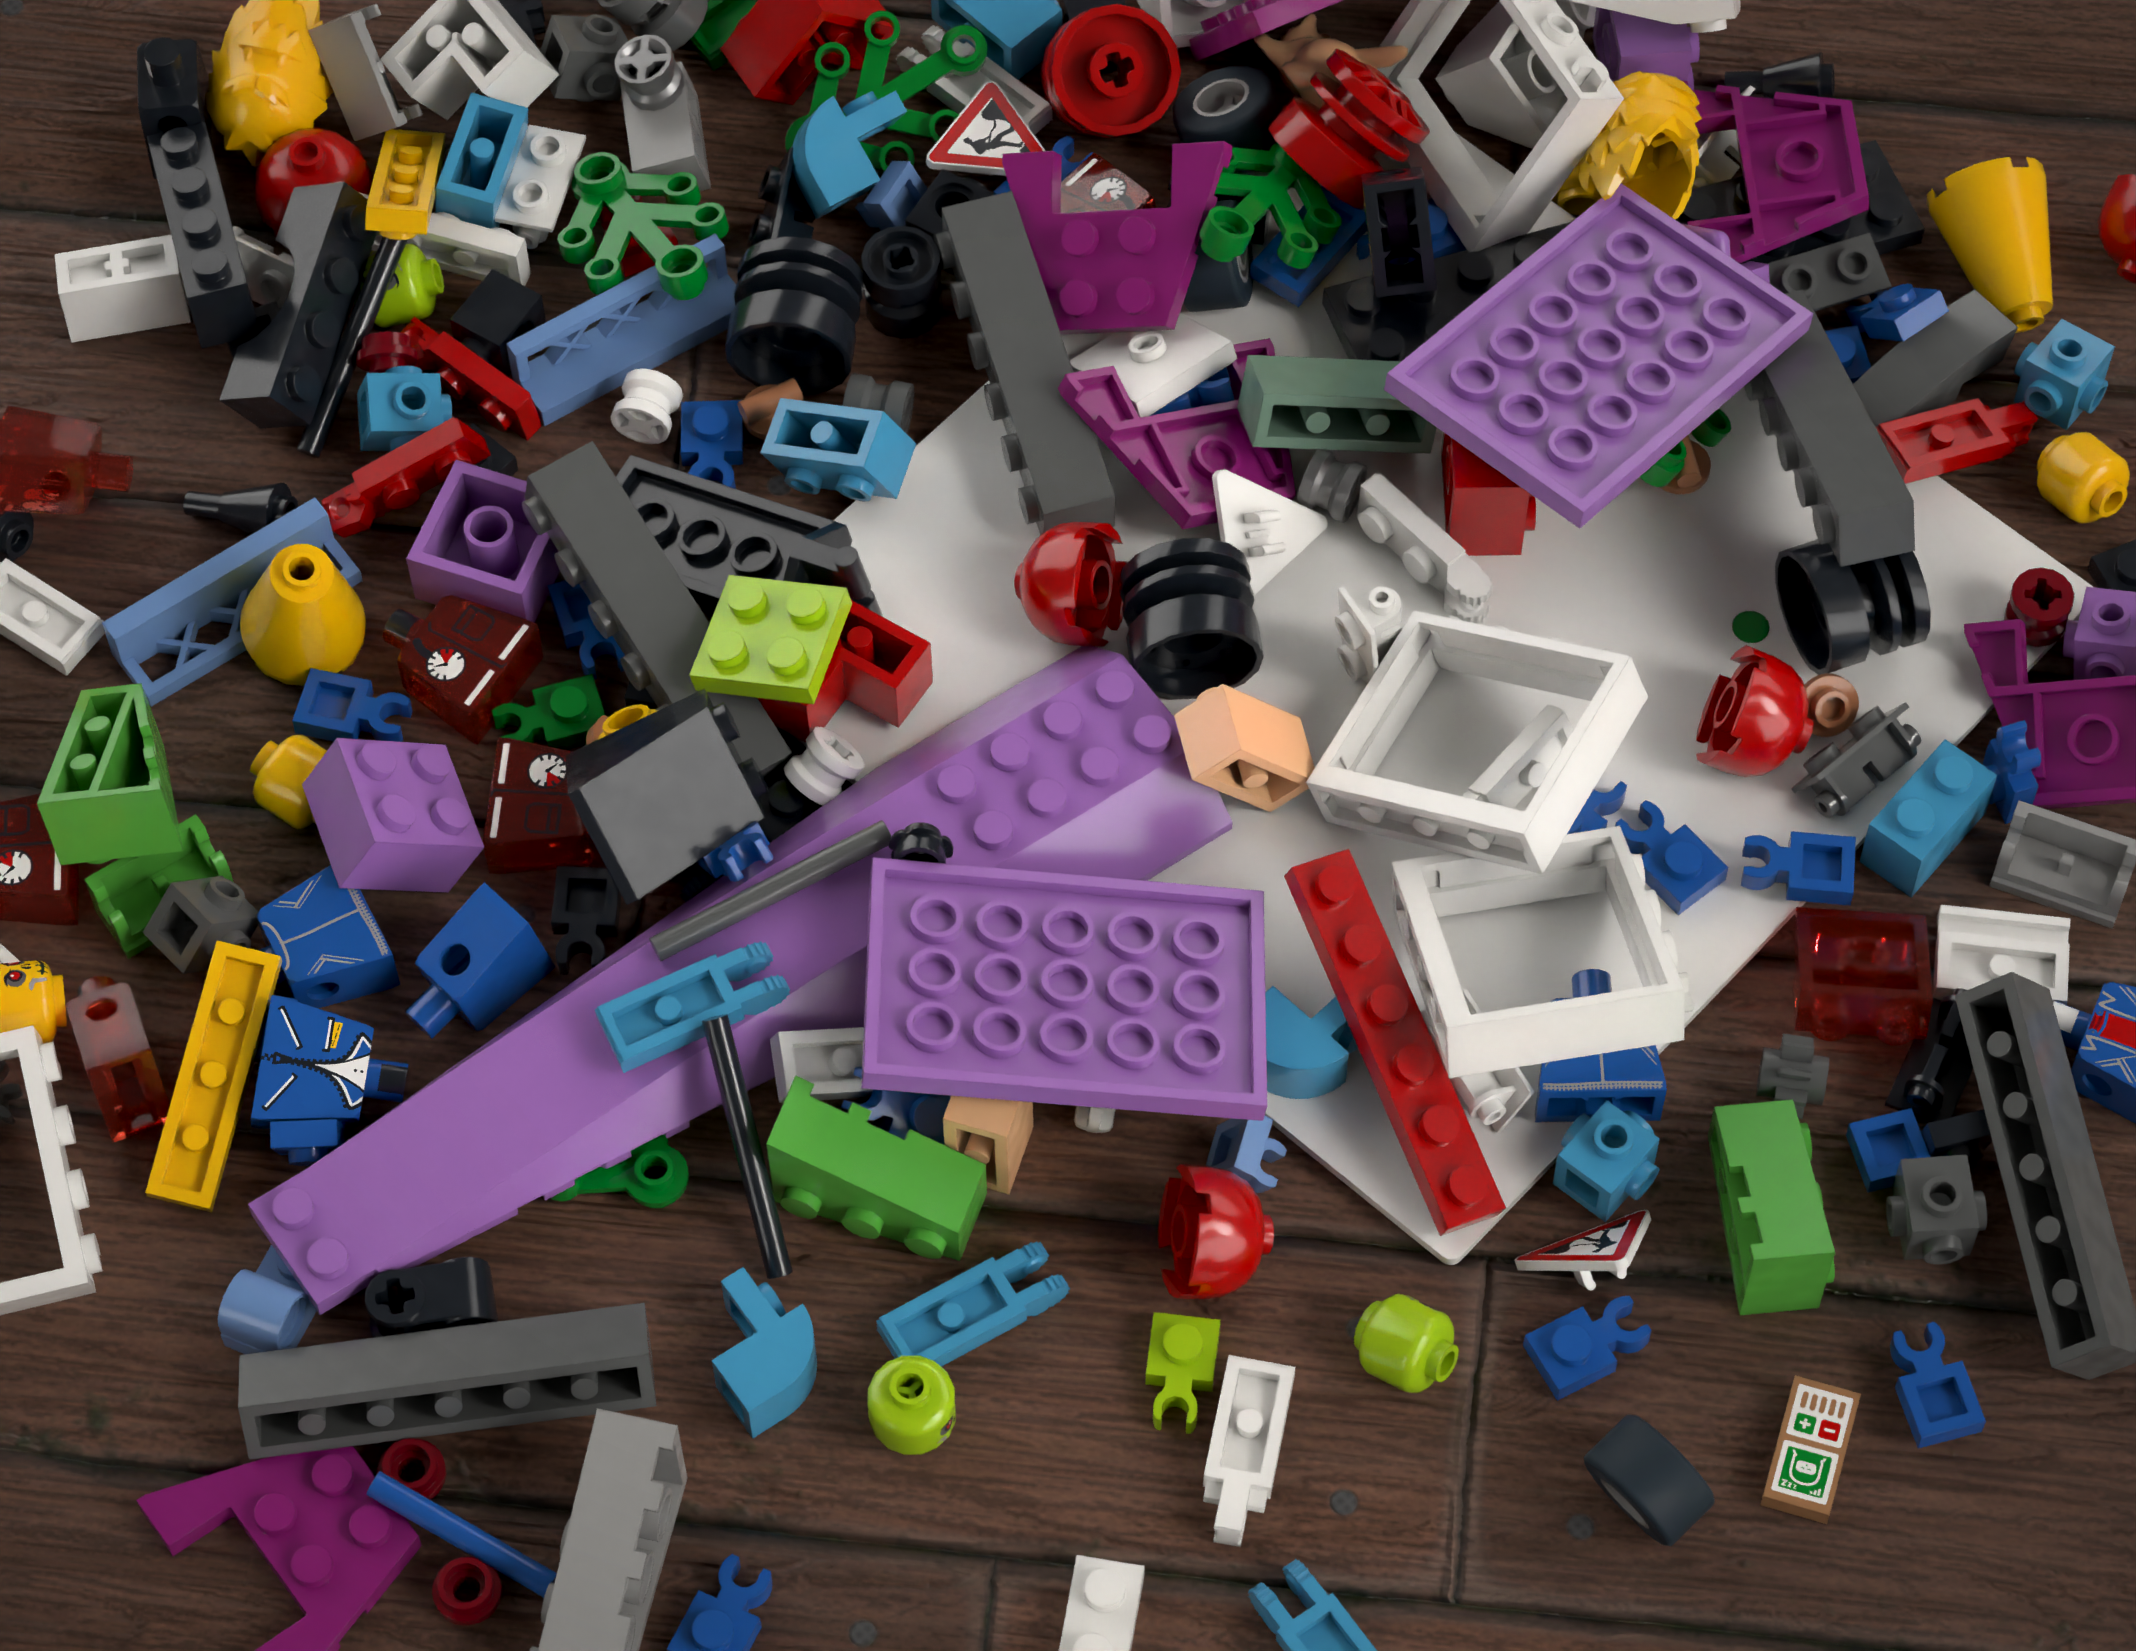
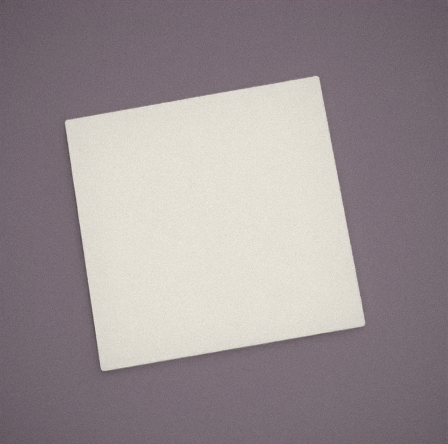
M1455 132L1499 197L1515 174ZM1380 151L1374 155L1384 171L1411 168L1407 160L1404 163L1396 161ZM1245 170L1235 174L1266 177L1269 172ZM1290 188L1287 192L1298 212L1304 204L1295 188ZM1426 190L1427 200H1429V199H1431L1432 197L1430 196V194H1429L1428 191ZM1550 201L1528 233L1569 223L1576 218L1553 201ZM1271 212L1268 233L1263 245L1252 243L1253 260L1280 232ZM1356 243L1299 307L1253 279L1252 296L1245 307L1191 312L1183 304L1180 313L1229 339L1233 345L1270 338L1274 345L1275 356L1348 359L1322 304L1323 290L1327 287L1372 276L1371 258L1369 256L1366 259L1359 260L1356 256ZM1113 333L1061 335L1069 360ZM984 385L915 446L897 499L872 496L871 500L866 502L855 500L833 520L847 525L852 538L851 546L859 554L871 584V590L875 594L883 617L930 642L933 683L899 728L848 700L843 702L824 727L848 741L864 760L865 766L858 776L846 779L852 785L877 767L1081 647L1053 642L1041 634L1031 624L1021 600L1016 595L1014 578L1017 567L1023 563L1025 555L1036 538L1040 536V532L1036 522L1027 524L1023 517L1018 497V488L1024 487L1019 470L1009 472L1001 446V436H1005L1007 433L1002 419L993 421L990 417L984 394ZM1744 387L1719 408L1728 416L1731 422V431L1718 445L1707 447L1698 442L1691 433L1688 434L1690 440L1700 444L1707 451L1711 461L1709 478L1699 490L1689 494H1673L1659 487L1652 486L1639 477L1580 529L1535 497V531H1524L1521 555L1470 556L1483 568V573H1488L1487 576L1492 578L1491 583L1493 584L1491 596L1488 598V604L1490 605L1487 618H1484L1483 623L1479 622L1478 624L1491 627L1497 625L1506 626L1516 632L1543 638L1559 637L1572 644L1600 650L1609 648L1613 649L1615 653L1631 656L1648 699L1594 788L1598 792L1606 793L1613 790L1620 781L1627 785L1625 800L1621 808L1613 814L1602 816L1608 821L1607 828L1615 827L1616 822L1623 819L1633 830H1647L1648 826L1638 817L1640 804L1647 800L1655 804L1662 811L1665 821L1664 828L1670 834L1686 824L1729 867L1724 882L1679 916L1657 895L1661 911L1660 929L1661 931L1670 930L1675 940L1678 960L1677 972H1687L1689 975V992L1694 1003V1010L1684 1013V1028L1806 903L1804 901L1786 900V883H1774L1771 887L1764 890H1750L1741 886L1744 866L1756 868L1766 866V863L1759 858L1742 857L1745 837L1762 835L1774 840L1779 847H1788L1791 831L1856 837V851L1865 842L1868 826L1937 747L1945 739L1957 746L1995 707L1983 683L1982 673L1974 652L1969 647L1964 634V624L2003 621L2006 606L2010 600L2012 585L2017 577L2028 569L2040 567L2053 569L2064 575L2071 583L2075 595L2072 610L2068 615L2069 620H2079L2086 587H2093L1939 476L1907 483L1905 485L1914 500L1915 551L1913 552L1918 560L1927 587L1931 609L1929 634L1926 641L1904 648L1899 645L1896 651L1884 655H1879L1870 649L1864 662L1831 673L1848 680L1858 694L1859 708L1853 722L1876 706H1879L1886 713L1906 702L1909 708L1898 716L1897 720L1902 726L1904 724L1911 725L1919 733L1922 742L1917 746V755L1882 782L1877 779L1866 764L1862 769L1876 788L1850 808L1845 815L1839 816L1835 814L1831 818L1823 816L1815 807L1813 800L1817 794L1811 786L1797 793H1794L1791 788L1809 774L1803 767V764L1809 758L1832 742L1840 749L1853 738L1848 729L1831 737H1821L1812 734L1807 746L1800 754L1792 752L1783 765L1763 776L1742 777L1701 763L1697 760L1696 754L1707 752L1709 741L1706 743L1696 741L1702 712L1719 674L1732 678L1734 672L1739 667L1740 663L1730 660L1737 650L1747 645L1780 659L1796 671L1804 684L1818 675L1808 667L1791 639L1780 609L1775 584V562L1778 553L1818 539L1813 523V510L1811 506L1805 508L1801 506L1796 492L1793 470L1786 472L1783 470L1777 450V438L1775 435H1766L1760 418L1758 400L1749 401ZM1438 428L1436 429L1431 454L1329 450L1333 452L1337 461L1345 464L1356 461L1366 465L1368 468L1366 481L1375 473L1378 475L1381 473L1445 531L1441 465L1443 431ZM1095 434L1116 495L1115 527L1113 528L1119 533L1123 543L1112 544L1116 561H1127L1128 563L1136 554L1156 544L1182 538H1209L1221 541L1218 523L1182 530ZM1289 448L1296 489V497L1293 501L1296 503L1304 473L1318 449ZM1358 503L1345 523L1332 519L1329 511L1317 506L1311 509L1327 518V528L1254 595L1255 601L1252 609L1258 620L1264 657L1259 671L1246 683L1234 688L1300 717L1315 767L1367 686L1362 678L1357 681L1351 679L1337 653V648L1342 646V638L1335 624V617L1340 615L1338 588L1344 586L1353 600L1378 586H1386L1393 589L1401 598L1402 622L1399 624L1402 628L1414 610L1449 617V614L1443 610V594L1429 582L1420 583L1415 580L1404 567L1402 558L1385 543L1378 544L1366 535L1357 519ZM2040 601V605L2047 610L2048 604ZM1756 611L1768 620L1770 626L1769 633L1760 642H1743L1733 633V619L1741 612ZM1124 618L1118 631L1110 630L1106 626L1102 638L1109 641V643L1104 647L1098 648L1122 654L1130 663L1126 641L1129 629ZM2056 642L2052 643L2051 645L2042 647L2026 645L2027 671H2029L2053 647V645ZM1440 668L1373 776L1463 796L1465 792L1469 791L1468 788L1547 704L1564 709L1574 730L1591 701ZM1157 696L1173 716L1196 701V699H1169ZM796 738L800 743L807 747V744L804 741ZM1310 789L1272 812L1219 791L1233 822L1232 829L1148 880L1264 891L1265 992L1274 986L1309 1018H1312L1336 995L1284 875L1291 867L1349 849L1420 1012L1425 1009L1423 998L1394 914L1392 862L1452 852L1328 823L1325 821ZM1645 883V887H1644V888H1645V891L1652 890V889ZM1606 891L1438 917L1461 988L1468 990L1482 1013L1547 1003L1556 998H1573L1572 976L1579 971L1587 969H1600L1608 972L1611 976L1612 992L1643 987ZM1664 1043V1044H1658V1045H1656L1657 1051H1658V1055H1659L1670 1043ZM1359 1048L1349 1054L1346 1082L1339 1088L1325 1095L1309 1099H1291L1267 1091V1109L1265 1112V1116L1273 1120V1126L1447 1265L1459 1263L1557 1161L1558 1154L1564 1148L1561 1146V1141L1569 1127L1573 1124V1122H1535V1106L1541 1063L1519 1067L1535 1092L1504 1130L1499 1133L1495 1131L1491 1124L1484 1125L1480 1118L1474 1119L1467 1111L1468 1106L1453 1085L1506 1209L1498 1216L1440 1236Z

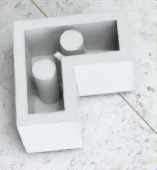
M437 0L380 59L410 97L446 120L468 100L471 92L474 93L478 88L490 98L528 107L560 75L498 0Z

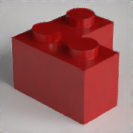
M758 0L749 13L740 19L735 31L720 49L754 97L794 105L818 74L815 68V54L823 44L828 42L842 44L849 52L850 68L862 70L868 43L864 34L865 22L872 13L886 10L879 0ZM878 21L871 28L872 35L880 40L888 39L894 32L893 27L886 21ZM830 52L823 56L821 64L823 67L826 63L843 66L844 60L840 54Z
M851 600L852 606L815 703L807 704L758 698L776 727L805 743L815 727H825L845 700L899 728L933 683L931 643Z

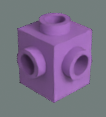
M2086 587L2079 620L2068 619L2064 636L2063 656L2074 658V680L2136 675V592Z

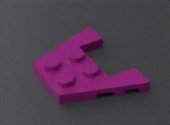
M1717 85L1715 92L1692 90L1700 103L1696 106V109L1702 119L1695 123L1699 134L1726 130L1736 131L1749 213L1689 221L1687 224L1725 232L1730 240V255L1732 259L1742 263L1869 210V193L1852 100L1775 92L1774 99L1740 95L1739 87Z
M1225 141L1172 144L1171 206L1169 208L1061 213L1062 155L1054 151L1002 154V164L1010 191H1012L1061 335L1175 329L1199 255L1195 254L1200 239V230L1209 211L1216 205L1218 198L1214 194L1223 167L1228 169L1232 157V145Z
M1270 338L1233 345L1237 359L1227 366L1235 401L1139 417L1114 366L1065 374L1058 390L1065 401L1182 530L1218 523L1212 476L1217 470H1228L1292 501L1296 497L1289 448L1253 447L1237 409L1248 355L1275 356L1274 345Z
M2021 619L1964 624V634L1969 647L1974 652L1982 673L1983 683L1989 697L1993 701L2002 727L2025 720L2027 724V731L2025 733L2027 747L2029 750L2038 747L2041 752L2040 766L2031 769L2039 785L2033 805L2044 809L2136 803V675L2028 684L2026 625Z
M353 1446L266 1457L148 1493L136 1500L141 1512L172 1556H175L230 1518H236L305 1615V1617L254 1651H338L340 1649L339 1641L363 1612L368 1614L422 1546L418 1534L405 1517L366 1495L375 1475Z

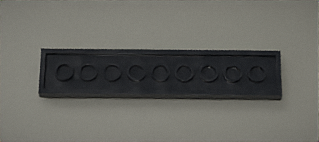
M1873 140L1860 144L1869 193V210L1740 264L1749 261L1768 264L1867 233L1871 234L1878 254L1881 255L1921 244L1925 228L1877 141ZM1743 176L1692 189L1689 201L1676 221L1681 224H1687L1689 221L1748 214L1749 209ZM1571 222L1513 237L1478 252H1468V250L1435 258L1437 290L1376 298L1372 275L1324 288L1322 304L1348 359L1403 361Z

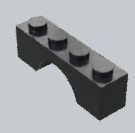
M205 122L147 136L186 297L201 348L204 349L258 335L260 328Z
M345 182L294 187L276 237V241L289 249L293 257L294 276L291 289L285 303L271 323L257 336L238 346L219 400L260 429L311 425L378 231L365 230L368 199Z

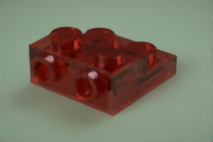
M1796 907L1794 920L1796 969L1793 983L1795 1030L1810 1031L1818 1039L1824 1041L1840 1040L1847 1034L1878 1036L1882 1042L1892 1046L1904 1045L1913 1038L1926 1039L1933 1002L1926 915Z

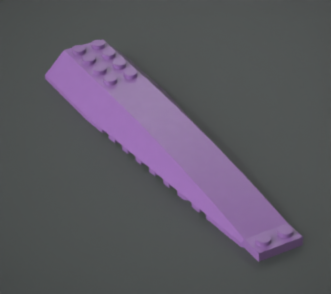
M1094 646L1079 647L874 769L772 841L768 847L774 856L773 860L767 864L763 863L762 860L754 862L741 871L744 878L740 881L733 882L728 876H723L334 1151L304 1171L248 1203L252 1217L304 1293L308 1296L315 1309L322 1315L368 1287L370 1281L378 1274L391 1269L416 1267L518 1215L517 1208L543 1196L544 1200H547L574 1186L576 1178L598 1167L608 1169L632 1157L631 1150L662 1134L669 1138L689 1128L690 1120L721 1104L723 1106L706 1036L623 1073L597 1020L594 1010L597 1009V1006L714 954L718 958L738 948H744L747 944L750 945L754 942L759 943L762 941V943L766 942L774 956L772 958L773 961L770 962V966H767L765 970L760 971L758 974L755 973L740 982L729 981L733 990L736 991L756 981H762L771 975H779L785 978L791 991H789L790 995L787 996V999H784L782 1003L775 1005V1007H770L768 1010L757 1015H744L745 1019L730 1025L747 1091L775 1077L770 1039L777 1032L864 1027L870 872L873 857L892 859L891 853L893 850L889 846L663 961L658 959L649 938L881 820L887 826L891 836L898 830L917 822L929 823L937 827L941 832V836L949 837L953 843V855L950 858H946V864L1148 881L1232 829L1233 825L1219 791L1192 780L1175 717L1122 654Z

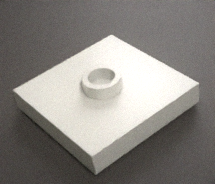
M1180 313L1174 330L1114 332L1071 359L1070 363L1073 372L1114 366L1138 416L1146 417L1233 363L1237 356L1232 341Z

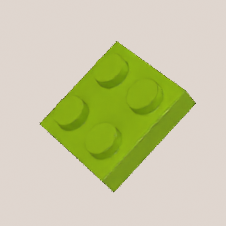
M729 575L689 674L695 690L700 691L705 688L706 692L814 704L852 606L847 588Z

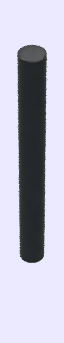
M385 237L381 239L337 347L312 423L305 426L296 448L306 455L319 458L357 366L356 354L362 349L361 340L370 334L407 240H394Z
M728 1014L702 1020L766 1276L767 1279L791 1274L793 1270Z

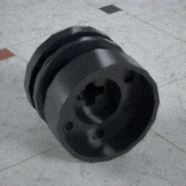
M774 238L763 240L747 249L738 266V283L734 290L735 308L730 314L725 344L727 362L739 376L758 387L770 384L778 385L794 378L801 389L802 395L827 392L841 385L852 369L856 343L855 324L860 317V301L862 300L864 290L863 271L851 256L840 249L810 238Z
M1182 538L1160 543L1136 554L1121 570L1118 586L1120 597L1123 601V618L1129 629L1126 637L1129 661L1156 696L1169 699H1197L1205 690L1218 687L1221 684L1236 688L1246 683L1260 669L1264 656L1258 620L1252 609L1255 600L1250 585V568L1244 553L1230 543L1209 538Z
M1818 539L1778 553L1775 562V584L1780 609L1787 630L1800 656L1808 667L1818 675L1831 673L1864 662L1870 649L1879 655H1884L1896 651L1899 645L1904 648L1926 641L1930 631L1931 609L1927 587L1913 551L1843 567L1840 566L1830 544H1820Z

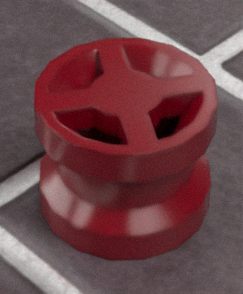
M2042 567L2028 569L2014 581L2010 600L2006 606L2004 620L2021 619L2025 623L2026 645L2034 647L2048 646L2061 638L2065 632L2068 615L2072 610L2075 594L2071 583L2064 575L2057 571ZM2040 601L2048 604L2047 610L2040 605Z

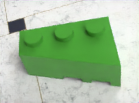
M142 683L81 690L37 802L60 865L85 862L89 864H102L112 859L183 851L164 744Z
M795 1075L766 1143L775 1202L780 1203L786 1211L798 1217L813 1219L818 1215L840 1222L848 1231L863 1238L876 1239L880 1235L905 1243L909 1250L925 1258L939 1259L945 1256L960 1261L987 1195L986 1164L911 1129L907 1132L905 1139H901L867 1123L872 1112L869 1109L852 1102L846 1113L810 1096L814 1084Z
M1793 1099L1714 1107L1708 1132V1141L1739 1316L1819 1308L1826 1283L1834 1282L1835 1250L1823 1210L1821 1189L1819 1183L1815 1181L1810 1163L1812 1159V1143L1808 1124L1799 1123Z

